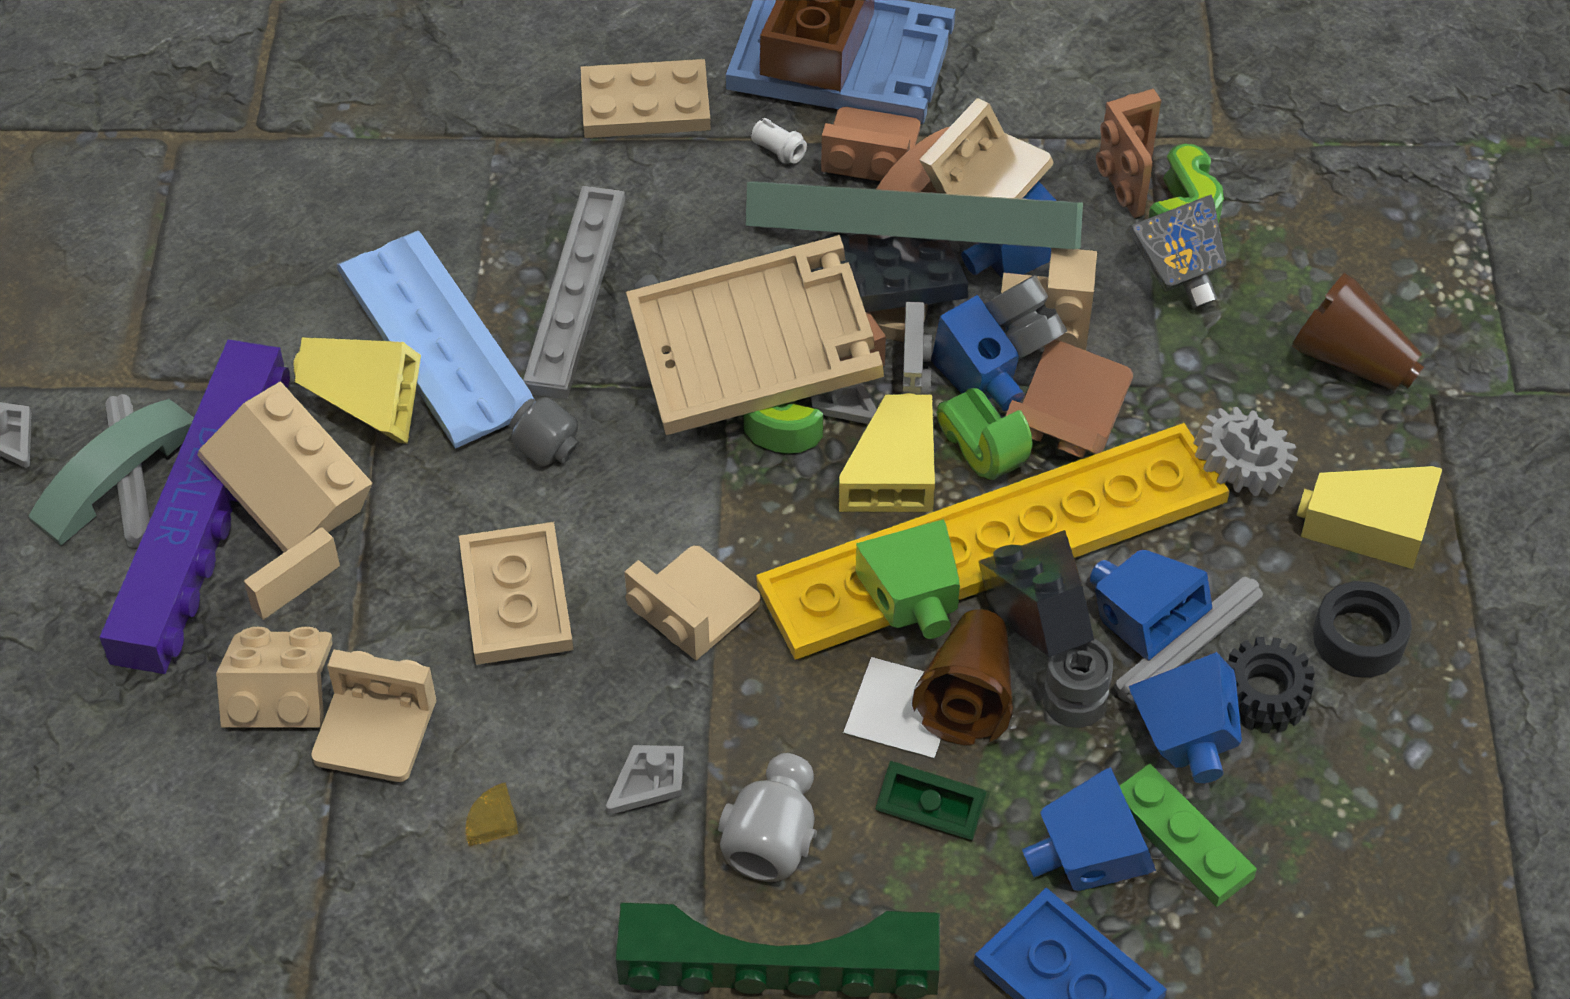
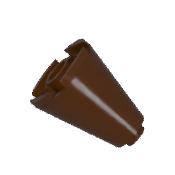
M1343 273L1325 295L1326 298L1318 309L1314 310L1293 341L1292 346L1300 353L1393 391H1396L1400 384L1409 389L1424 368L1423 365L1417 362L1422 353L1353 277Z
M975 609L963 614L914 688L912 699L914 712L917 708L923 717L921 724L927 731L944 741L961 745H974L976 738L990 736V742L998 739L1008 729L1013 713L1007 626L1000 616L991 611Z

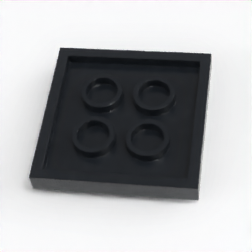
M832 233L823 238L827 239L840 235L845 253V261L840 263L849 262L865 312L906 307V302L931 304L969 298L968 281L949 240L870 234L846 235L843 233ZM815 239V240H812V242L819 241V240H823V239Z

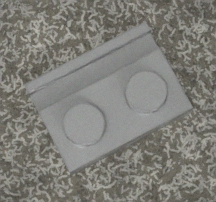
M906 302L902 394L930 395L931 370H924L923 362H931L932 335L924 334V303Z

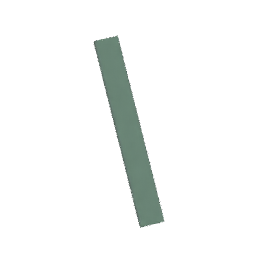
M751 181L747 182L746 226L1080 249L1083 202Z

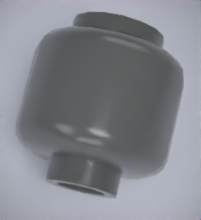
M532 398L527 400L517 410L509 423V428L513 430L511 442L514 447L539 466L551 465L556 460L562 464L565 463L580 444L575 439L578 432L577 419L550 398H541L537 401Z

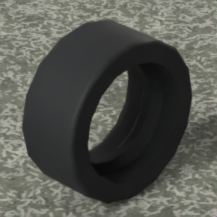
M1352 581L1341 584L1327 593L1321 602L1313 627L1314 645L1321 658L1337 671L1352 677L1371 678L1385 674L1400 663L1412 631L1411 614L1404 601L1389 588L1364 581ZM1348 612L1366 613L1376 617L1387 626L1391 633L1390 640L1385 644L1374 647L1357 645L1347 641L1336 631L1333 625L1334 619L1338 615Z

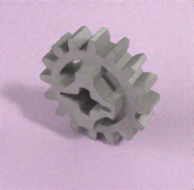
M1233 407L1230 415L1222 408L1217 409L1214 416L1209 414L1206 416L1194 440V444L1199 446L1195 453L1196 458L1207 460L1203 467L1205 472L1216 471L1219 474L1218 483L1222 484L1227 481L1233 484L1234 491L1240 492L1243 486L1248 487L1254 496H1258L1262 488L1269 494H1273L1278 486L1284 487L1298 461V458L1292 455L1296 449L1295 444L1284 442L1288 433L1285 430L1275 431L1272 428L1274 420L1269 418L1264 421L1253 410L1248 416H1245L1238 407Z

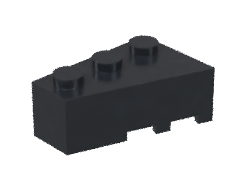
M1065 530L1021 546L1006 545L1000 547L993 552V556L978 561L989 610L1000 616L1006 626L1048 657L1094 641L1082 582Z

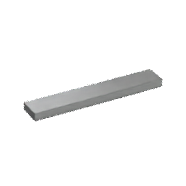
M582 186L523 379L532 395L568 400L624 208V191Z

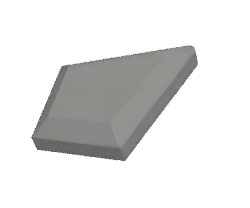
M862 383L811 396V407L819 409L825 416L869 424L877 410Z
M0 402V456L27 468L30 466L32 412L30 407Z
M633 745L607 801V814L611 815L682 796L684 746Z

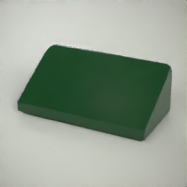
M890 761L875 810L973 840L991 791Z

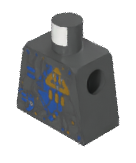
M1212 194L1131 225L1129 229L1130 236L1164 292L1184 286L1192 309L1218 299L1209 275L1222 271L1227 265Z

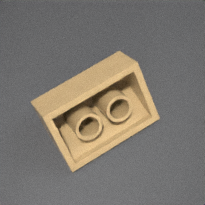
M281 381L243 403L199 449L197 454L284 553L319 528L323 527L327 532H330L361 512L373 484Z

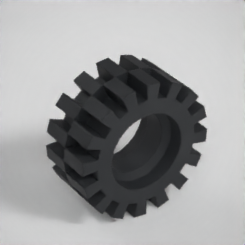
M1256 637L1253 647L1246 640L1240 643L1239 651L1234 648L1229 654L1228 661L1226 660L1236 676L1240 719L1242 717L1246 718L1244 728L1253 730L1254 724L1258 723L1262 724L1261 733H1270L1273 724L1276 725L1278 732L1286 731L1289 722L1295 726L1300 722L1301 716H1305L1315 684V680H1313L1314 668L1313 666L1307 667L1309 658L1305 653L1297 657L1295 656L1297 646L1289 643L1286 649L1281 648L1282 639L1273 637L1271 645H1265L1264 637ZM1255 675H1269L1280 680L1285 685L1286 691L1278 695L1263 694L1252 688L1248 679Z

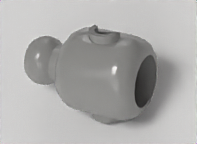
M781 753L772 758L766 769L767 780L755 781L744 787L740 791L734 805L726 804L720 818L718 831L723 832L720 848L724 859L734 870L757 881L778 882L790 877L795 872L801 857L807 858L811 840L817 835V830L813 829L815 816L812 805L803 795L811 788L814 773L808 761L790 753Z

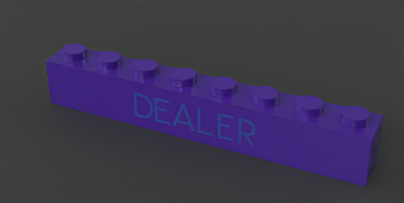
M227 340L99 637L109 665L166 674L172 657H177L180 654L184 641V627L188 618L194 617L198 610L200 588L204 579L209 578L214 571L216 549L220 539L225 540L229 534L231 513L235 503L239 502L197 454L199 449L243 403L280 381L288 389L290 370L284 366L280 347Z

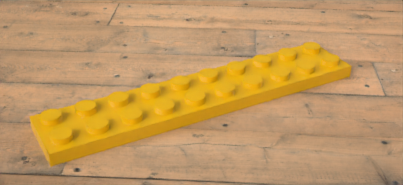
M1185 423L757 574V588L796 660L890 625L855 572L856 543L944 519L959 576V600L985 591L978 561L993 556V552L1000 547L1006 545L1021 546L1065 530L1073 556L1076 558L1224 504L1228 500L1229 489L1225 483L1220 484L1217 482L1219 474L1216 471H1204L1203 467L1207 460L1196 458L1195 453L1199 446L1194 444L1195 438Z

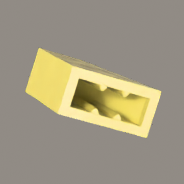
M302 337L300 352L296 354L294 359L295 382L396 442L408 444L421 355L404 342Z
M912 393L885 395L839 476V512H933L935 472L932 395H915Z
M1428 466L1319 473L1314 491L1304 489L1297 516L1305 518L1301 537L1413 569L1442 469Z

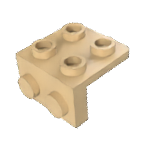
M976 98L920 159L937 193L1021 199L1053 165V159L1048 152L1004 133L990 104L979 98Z
M700 546L689 547L658 574H655L639 560L625 571L627 605L696 661L760 605V594L757 590Z
M250 627L235 634L216 672L221 727H321L324 720L321 672L332 646V634L329 632H319L318 629L313 627H299L290 632H270L269 629L264 627Z
M333 650L327 667L334 695L311 753L314 764L318 767L395 782L407 780L436 703L430 667L422 666L411 660L393 661L377 658L363 651H353L350 653Z

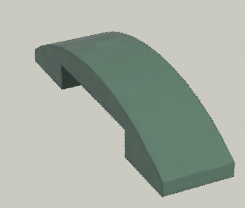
M167 399L143 407L119 420L90 441L62 468L34 505L28 516L30 521L61 546L97 516L92 504L157 449L168 456L184 442L194 417L173 401Z

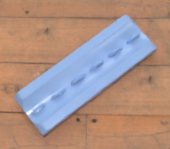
M420 231L412 232L387 243L377 250L360 254L337 264V270L384 341L404 342L421 355L416 390L455 449L509 425L517 410L527 400L534 399L524 381Z

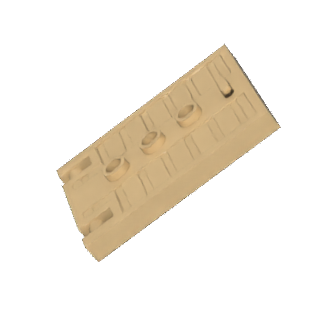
M840 235L626 292L666 435L884 377L883 363L879 351L870 353L871 349H875L874 337L849 262L840 263L845 261L844 247ZM823 267L821 270L811 272V269ZM852 355V358L848 360L840 361L839 359L841 357Z

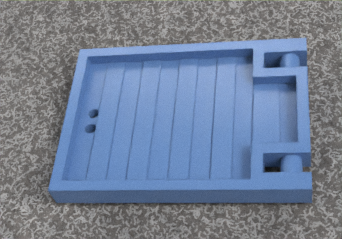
M753 0L726 72L727 90L835 109L851 107L917 118L920 124H924L927 115V104L931 102L948 47L949 34H952L954 28L955 9L905 0H875L872 20L842 90L836 91L760 75V34L776 0Z

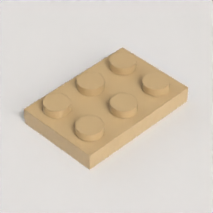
M705 59L581 67L585 138L711 130Z
M554 522L460 535L459 542L476 665L573 650Z

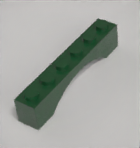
M621 902L616 951L619 985H629L638 990H652L658 986H680L692 992H704L711 988H735L742 993L756 994L763 992L765 989L789 990L794 994L804 996L813 995L819 991L843 992L851 997H866L872 993H893L906 999H918L926 995H937L940 972V913L886 911L865 926L837 938L812 944L775 946L750 943L720 934L693 920L674 904Z

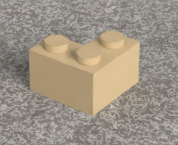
M1051 248L1048 277L1037 276L1048 295L1045 306L1056 309L1067 329L1066 333L1055 340L1086 351L1094 294L1097 251ZM1003 273L1001 293L1030 278L1032 275ZM1000 326L1001 329H1002V330L1004 331V333L1006 334L1007 329H1006L1005 327H1003V326Z

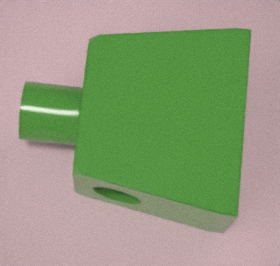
M944 519L856 543L855 572L891 626L900 628L918 622L923 636L928 639L940 637L948 632L951 623L947 614L958 609L960 583Z

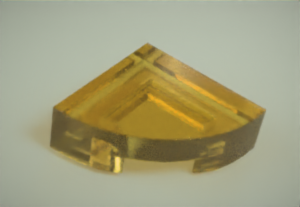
M506 782L488 789L472 805L466 820V835L469 846L519 834Z

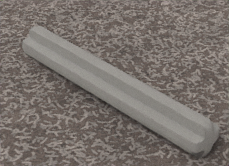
M121 394L118 397L110 396L105 403L109 427L133 413L130 397L125 394ZM141 464L117 483L124 537L127 540V545L134 549L138 548L150 521Z
M1242 577L1212 602L1213 608L1152 659H1142L1120 677L1114 684L1118 697L1123 702L1135 704L1130 693V685L1184 664L1262 599L1263 593L1259 588V583L1255 579Z

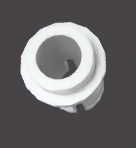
M763 118V121L759 120L752 130V141L777 154L778 159L782 163H798L805 155L807 143L799 132H788L767 118Z

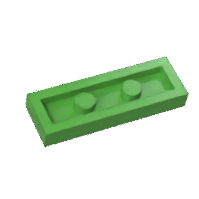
M1148 764L1120 785L1139 830L1216 907L1254 879L1257 868L1151 764Z

